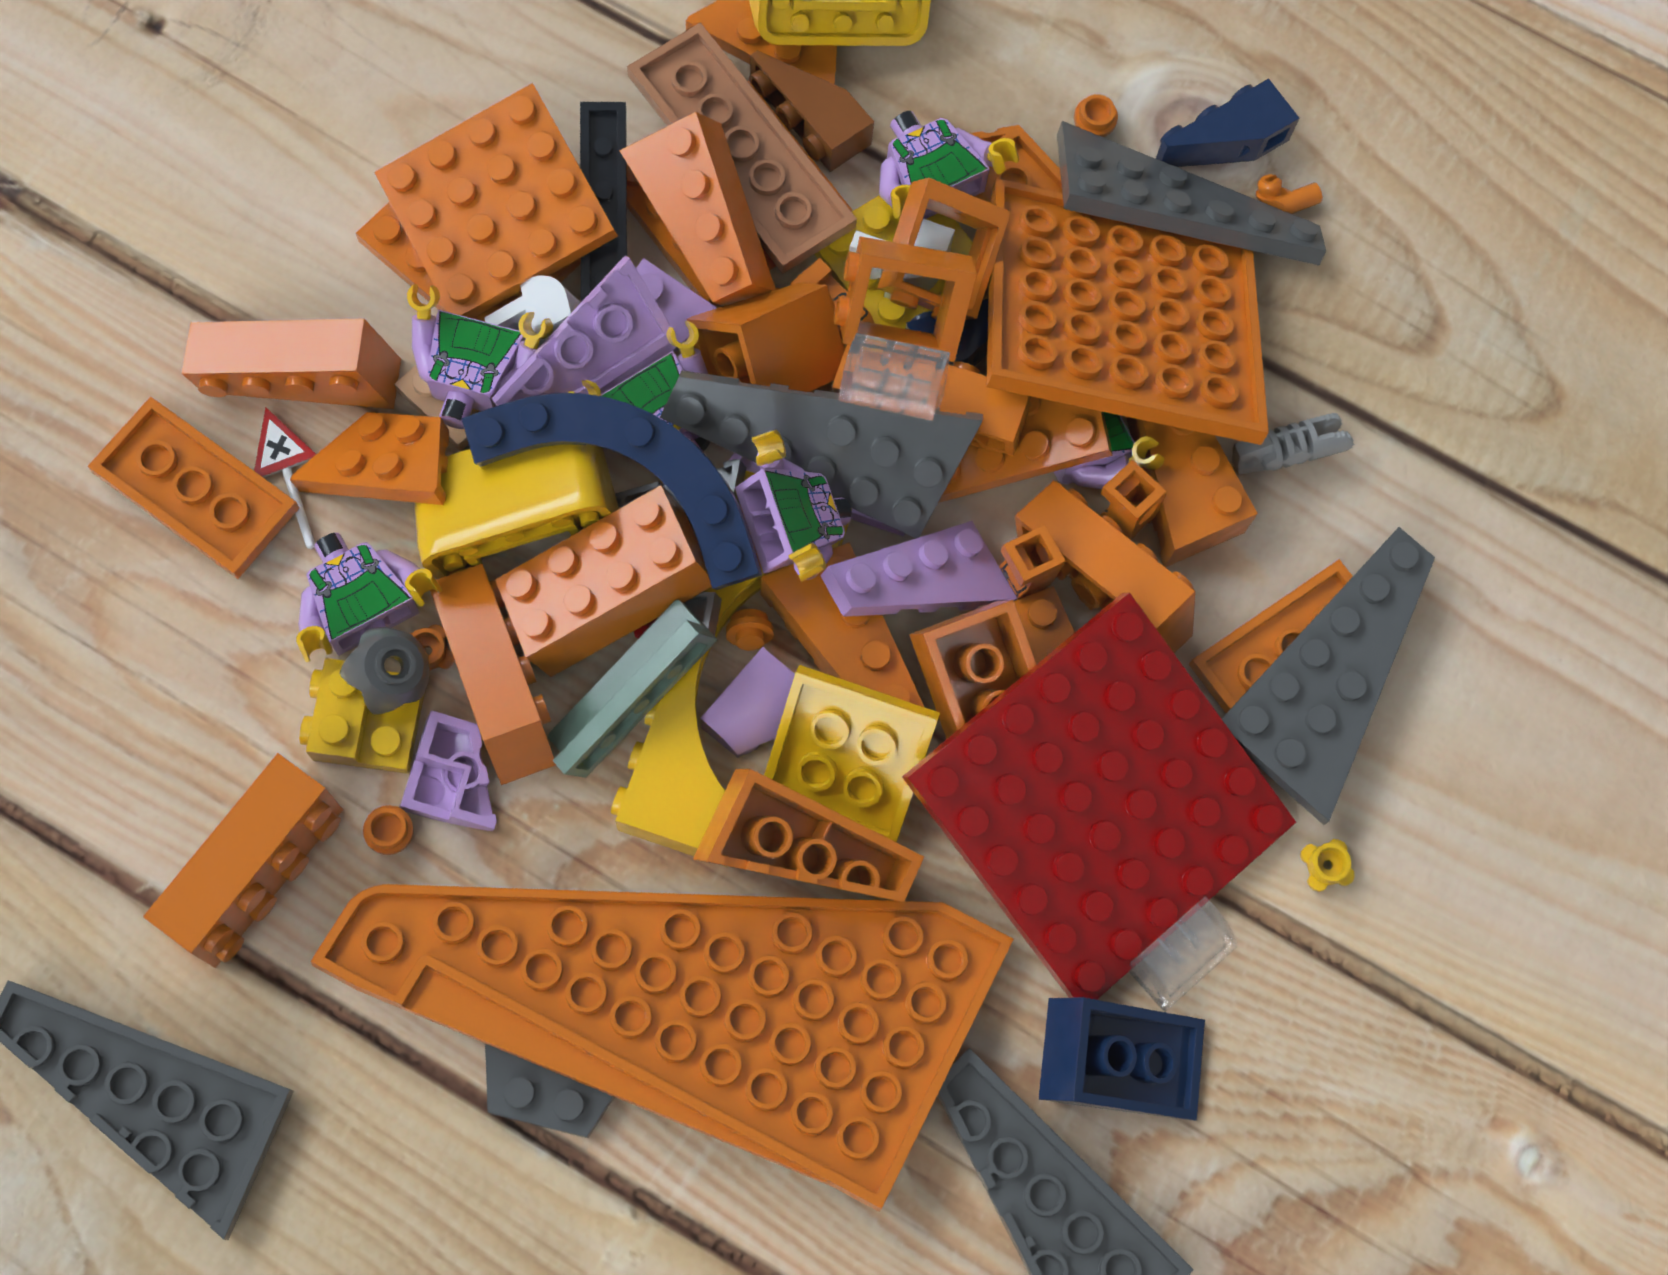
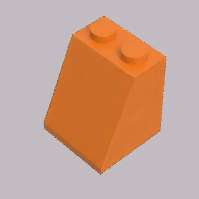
M796 283L686 319L698 329L699 337L694 345V349L700 350L708 374L738 378L742 383L770 386L772 383L789 386L790 390L811 392L834 381L845 351V345L840 337L838 326L834 325L835 305L827 285Z

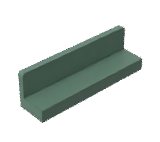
M675 600L548 734L550 741L560 751L552 761L564 775L586 778L718 640L684 602Z

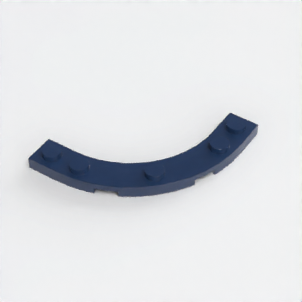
M553 393L515 400L461 418L474 463L480 467L526 451L554 445H595L610 449L635 460L656 475L672 491L685 510L699 542L712 589L719 590L762 576L747 523L727 481L695 443L672 425L652 413L629 403L603 396L581 393Z

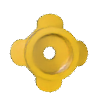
M1332 839L1329 843L1319 847L1308 844L1301 850L1300 858L1307 864L1310 875L1307 883L1314 891L1321 892L1327 886L1333 884L1348 886L1353 882L1355 872L1351 868V858L1347 852V845L1343 841ZM1324 861H1329L1331 863V869L1328 870L1324 868Z

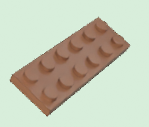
M701 22L627 66L628 77L667 126L694 112H698L722 124L761 246L782 274L856 228L857 218Z

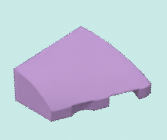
M762 647L700 718L701 728L737 758L757 750L761 744L775 740L795 674Z
M433 710L430 711L399 808L408 813L486 831H493L495 829L497 820L496 815L492 813L487 786L489 784L488 772L482 760L480 749L482 741L477 724Z

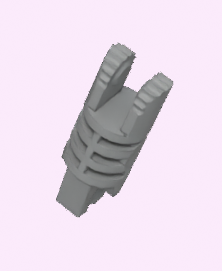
M1331 413L1300 421L1299 424L1292 423L1287 426L1276 427L1274 431L1269 429V433L1262 445L1244 441L1234 444L1232 463L1238 474L1264 470L1275 471L1281 469L1282 466L1286 468L1294 464L1304 463L1307 460L1312 461L1348 451L1355 444L1350 433L1344 432V430L1338 431L1341 428L1342 420L1337 413Z

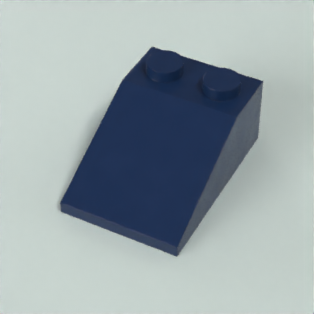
M1084 997L1049 998L1039 1100L1197 1121L1205 1020Z

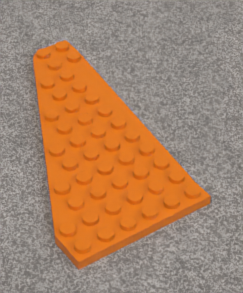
M382 884L361 891L347 903L310 962L316 969L357 991L834 1187L880 1212L1014 939L944 902Z

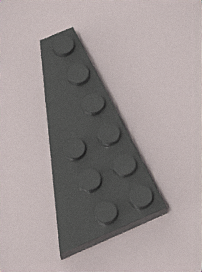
M1061 122L1057 133L1064 209L1320 265L1326 253L1320 225L1067 122Z

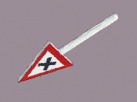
M265 407L254 471L263 478L282 471L289 495L300 507L296 512V517L305 545L308 549H313L315 541L300 494L290 481V478L293 475L292 467L308 462L316 453Z

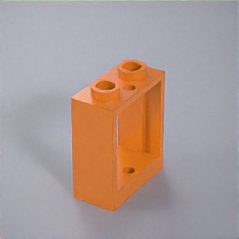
M932 178L912 182L892 242L914 246L926 209L977 229L969 252V256H972L977 275L965 320L977 319L1011 212ZM883 269L877 289L892 294L890 301L899 306L917 309V306L920 305L933 310L931 317L937 320L942 299L941 295L903 281L905 273Z
M859 236L856 252L849 251L846 257L844 280L850 281L846 297H838L834 314V325H840L842 342L844 344L955 362L977 275L972 256ZM872 267L946 280L933 333L860 321Z

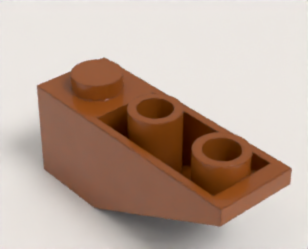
M758 50L751 54L749 81L763 99L767 98L775 107L777 116L787 129H793L803 140L806 152L814 161L818 162L820 160L832 172L872 145L874 121L846 89Z

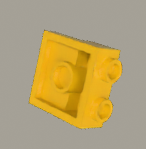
M325 658L323 670L314 669L310 680L309 695L310 698L316 699L313 716H304L300 727L299 741L301 745H307L306 753L313 761L409 774L424 695L416 702L405 703L393 711L374 715L365 705L362 692L349 685L341 677L340 670L345 660ZM386 671V672L389 673L390 675H398V674H399L398 672Z

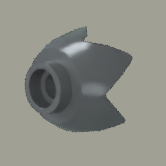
M388 627L371 628L361 635L358 647L346 658L341 667L340 675L349 685L362 692L365 705L372 714H383L393 711L405 703L416 702L423 697L430 679L428 654L421 642L410 633ZM387 658H394L400 663L401 670L398 675H390L386 672L384 663Z

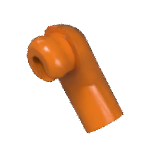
M1273 174L1265 175L1258 181L1257 199L1290 214L1320 204L1323 200L1322 191L1315 182L1290 191L1282 187V180Z

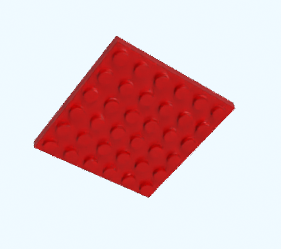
M1130 592L1120 594L902 776L1069 998L1084 997L1098 1000L1297 823Z

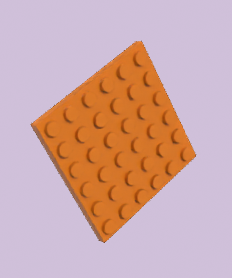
M996 178L991 190V204L1008 210L1011 214L989 279L987 387L1262 445L1269 433L1253 251L1064 209L1063 193Z

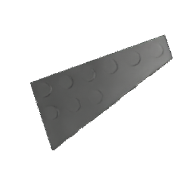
M681 371L660 418L755 463L758 450L752 442V437L777 430L784 441L786 457L784 459L803 468L805 472L821 473L827 479L833 498H845L852 509L907 535L919 538L983 421V414L966 412V415L943 412L940 411L939 407L922 405L921 408L894 405L891 404L890 400L815 390L814 393L790 390L789 386L771 383L770 386L742 383L738 378Z
M1400 527L1394 531L1222 718L1250 759L1323 825L1330 821L1435 560L1431 553Z
M8 980L0 995V1042L25 1065L37 1072L54 1087L55 1091L68 1103H72L88 1117L93 1125L146 1172L152 1174L174 1193L175 1197L188 1209H192L211 1226L210 1228L223 1240H229L294 1091Z
M970 1048L952 1065L937 1096L1029 1275H1190L1194 1269Z

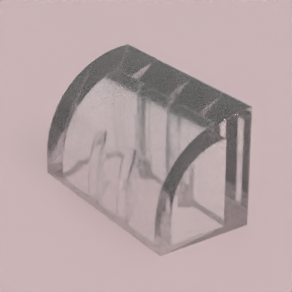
M856 333L846 359L838 401L933 421L944 396L951 352Z
M1205 896L1128 964L1131 967L1129 973L1158 1006L1166 1012L1237 948V941L1225 918Z

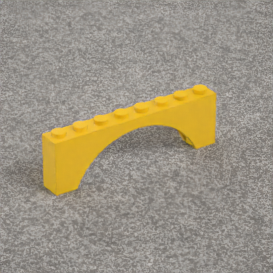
M746 470L744 481L755 473ZM848 523L847 525H844V526H843L844 531H845L844 538H845V535H846V532H847L849 523ZM844 538L833 544L832 549L841 546ZM761 567L762 576L772 573V572L763 573V570H762V567ZM762 576L719 590L712 589L711 587L704 591L716 592L722 599L715 633L716 638L731 616L749 598L761 590ZM711 648L646 714L644 724L649 725L650 728L645 742L636 741L632 749L627 768L634 771L627 788L622 786L618 788L611 807V814L617 816L615 822L618 831L691 856L695 855L725 792L706 758L696 718L699 682Z

